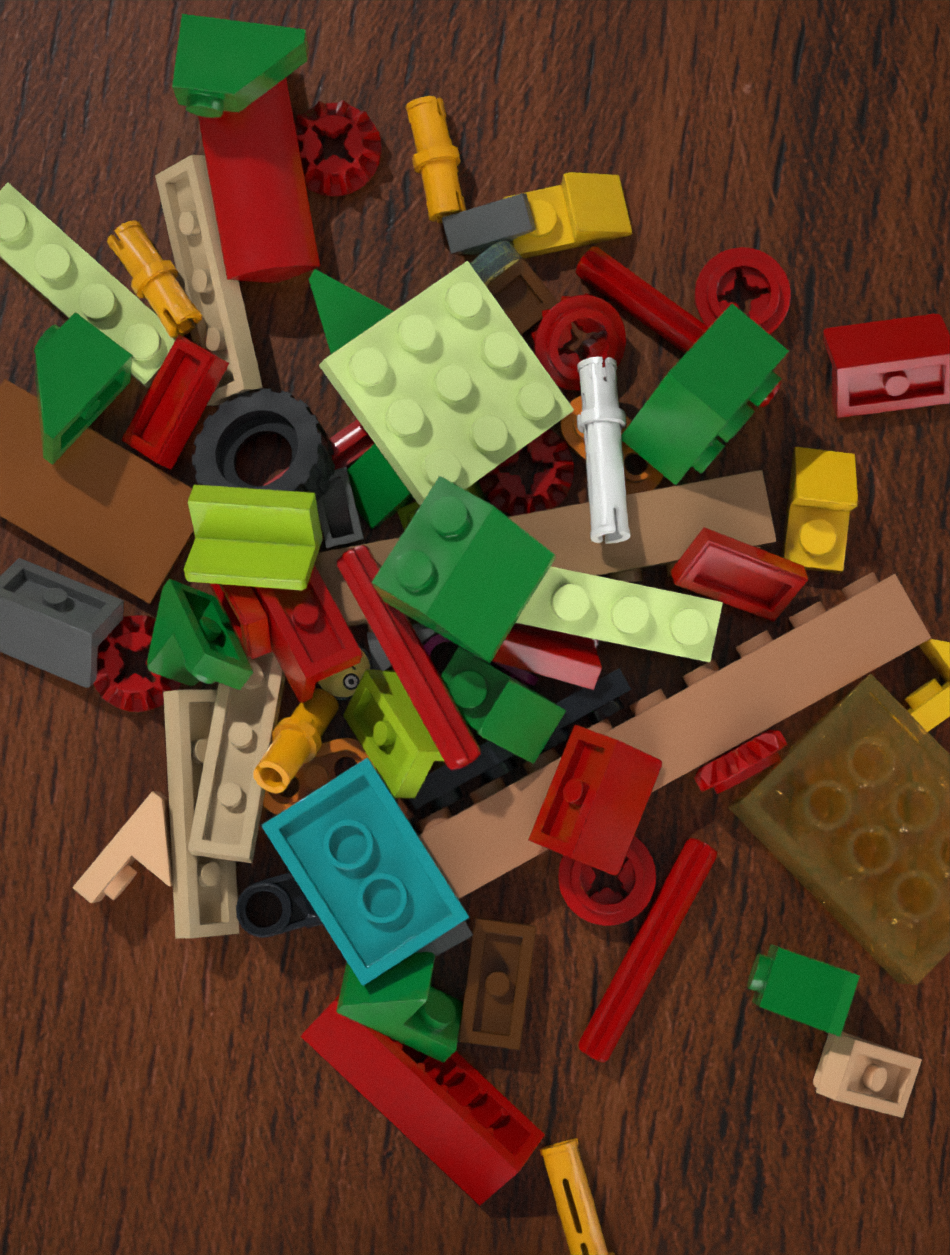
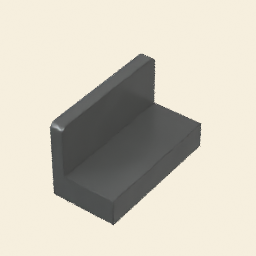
M18 558L0 576V652L89 688L97 679L98 645L123 620L124 600Z

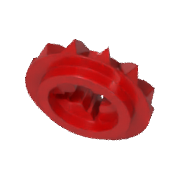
M344 100L338 103L318 101L313 108L304 114L297 115L295 129L307 189L324 196H343L359 190L371 180L379 166L382 147L379 131L366 111H361ZM348 131L347 138L344 141V149L352 163H349L345 158L340 159L333 154L327 160L323 159L316 165L323 153V145L319 140L317 132L323 136L327 135L329 138L335 139L340 134L344 135Z
M748 247L732 248L715 255L701 270L695 286L694 306L697 308L703 323L710 328L731 304H734L739 309L737 303H727L726 300L718 301L723 299L725 295L733 292L737 279L736 273H739L740 282H744L746 291L766 292V294H761L759 298L750 302L747 316L771 335L786 317L790 306V285L783 268L768 254Z
M588 293L576 296H561L559 303L551 309L542 311V320L537 331L531 333L535 343V356L555 384L568 390H581L577 365L582 359L569 348L561 350L564 344L572 339L571 329L573 327L571 322L584 333L594 332L590 335L589 339L582 343L584 352L581 354L583 360L591 357H602V367L604 368L605 359L609 357L616 360L618 367L625 351L626 332L619 313L605 300Z
M550 428L526 445L527 453H530L533 463H542L543 466L552 465V468L544 469L543 472L534 474L533 484L530 486L531 494L526 495L525 485H522L519 475L499 472V470L508 469V466L518 464L519 454H521L522 449L479 479L484 495L501 512L510 516H517L555 509L567 496L573 481L574 462L566 441Z
M141 615L123 616V620L98 645L97 679L93 684L102 699L119 709L131 712H144L155 709L164 704L163 692L178 690L181 686V683L152 672L150 673L156 678L154 682L136 673L132 674L129 678L124 677L120 683L117 681L123 675L122 671L127 665L125 659L121 657L123 653L117 648L119 645H122L125 649L129 648L136 653L144 648L148 649L151 645L156 621L153 617Z
M767 730L698 769L694 780L701 792L713 787L716 794H719L779 761L781 756L778 751L788 744L781 731Z
M633 837L626 854L627 860L622 864V869L617 874L618 880L622 883V889L627 893L624 897L618 891L613 892L608 887L602 888L599 892L595 890L588 897L586 893L592 888L591 883L596 878L595 872L591 869L592 866L563 855L559 863L558 881L561 894L569 908L580 918L590 923L604 926L625 923L641 913L649 903L656 884L655 864L646 846L637 837Z

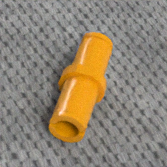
M424 96L414 99L406 105L417 152L413 155L412 162L415 172L422 176L429 220L432 222L437 220V223H443V217L466 211L457 174V165H459L461 160L458 147L452 145L451 138L449 137L443 99L440 97L436 99V96Z
M133 220L121 224L114 230L121 241H118L115 235H110L107 244L133 278L131 281L133 291L138 298L147 299L171 338H177L179 334L182 336L188 334L195 328L189 318L195 324H199L203 316L176 280L178 277L177 269L171 260H163L139 221Z
M314 688L312 699L300 703L290 717L282 719L277 724L272 733V744L253 771V777L261 788L271 793H281L296 775L302 764L310 762L315 758L322 745L321 736L339 709V704L332 694L323 689Z

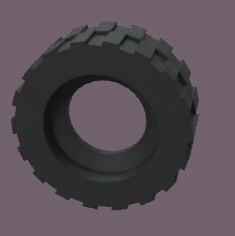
M260 389V392L254 393L247 391L238 394L239 397L230 402L227 400L218 406L220 409L213 416L209 415L204 421V428L201 434L196 436L194 442L196 451L192 455V465L197 471L195 478L199 485L315 493L316 502L322 495H326L330 487L328 483L330 476L334 475L335 464L332 461V455H335L333 446L315 414L312 413L309 406L301 399L297 401L291 393L285 391L277 393L273 392L272 389ZM264 434H276L285 438L290 443L292 449V460L288 470L280 478L264 486L249 485L239 478L236 471V459L240 450L247 443Z

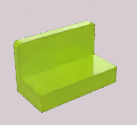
M208 485L193 486L187 502L195 533V541L184 567L187 581L289 590H304L307 587L323 539L315 493Z
M366 669L343 717L393 797L415 798L434 761L444 760L395 670Z

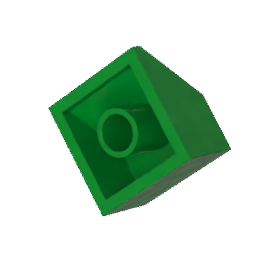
M439 476L373 579L372 585L384 602L490 664L556 559V556L497 508Z

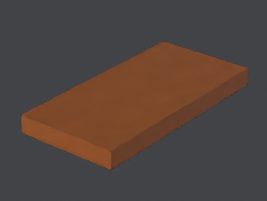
M4 379L0 385V516L148 604L153 605L195 535L187 502L192 488L90 428H87L52 465L43 458L37 397Z

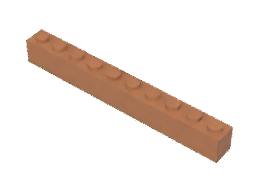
M871 572L841 589L847 600L826 611L822 602L819 601L788 618L794 629L773 640L768 630L735 647L741 657L739 660L720 669L715 659L682 676L688 688L668 699L662 689H659L629 706L635 717L613 728L609 719L606 718L588 729L620 740L660 759L662 767L653 787V792L931 639V636L896 574L879 582L875 573ZM555 747L540 754L534 764L529 761L522 764L528 776L506 787L502 778L499 777L471 792L469 796L474 805L459 814L452 816L449 808L445 807L415 823L420 832L418 837L458 899L548 850V848L528 841L561 760Z

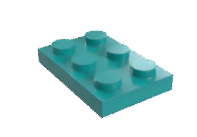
M368 757L261 825L362 986L469 918L466 910Z

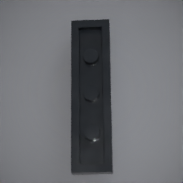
M620 668L597 680L594 690L584 687L556 703L565 709L566 712L540 754L569 739L570 734L566 726L587 715L592 725L625 708L619 697L632 689ZM487 741L479 746L481 754L469 765L456 770H451L447 765H444L428 774L416 797L409 799L415 810L427 804L433 814L465 797L459 786L474 777L481 775L485 784H488L517 768L518 766L512 757L516 754L491 741Z

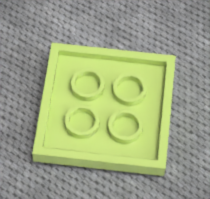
M468 261L325 358L319 364L322 371L420 506L439 476L465 490L574 411Z

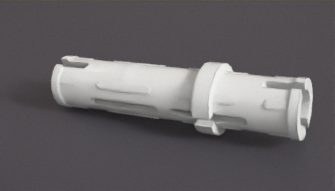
M591 357L582 360L577 365L580 375L582 412L581 415H577V428L579 432L584 434L591 519L590 539L595 543H601L603 541L602 535H605V544L625 541L631 537L628 524L621 430L626 427V414L624 410L619 408L616 360L608 357L605 359V367L603 368L602 357Z

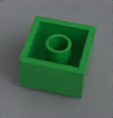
M731 304L668 372L621 435V440L674 485H677L691 467L702 474L725 447V445L717 440L718 436L726 443L732 439L755 412L747 402L750 400L759 407L781 381L782 378L773 370L789 350L734 304Z

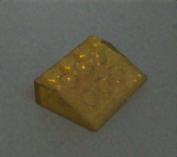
M870 674L781 755V759L769 766L728 808L898 984L917 985L950 951V754Z

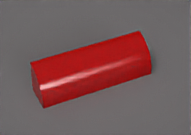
M284 78L239 113L223 111L221 117L215 118L198 116L227 280L280 283L320 267L287 79Z
M339 993L300 1037L479 1206L483 1204L521 1170L545 1134L457 1051L443 1063L336 1012Z

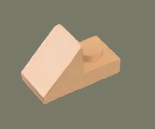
M152 791L72 887L90 903L101 901L105 895L114 901L136 876L137 871L130 866L135 859L170 887L173 886L169 799L161 792Z
M843 1031L840 1037L829 1033L813 1079V1085L817 1088L816 1093L833 1100L903 1118L922 1059Z

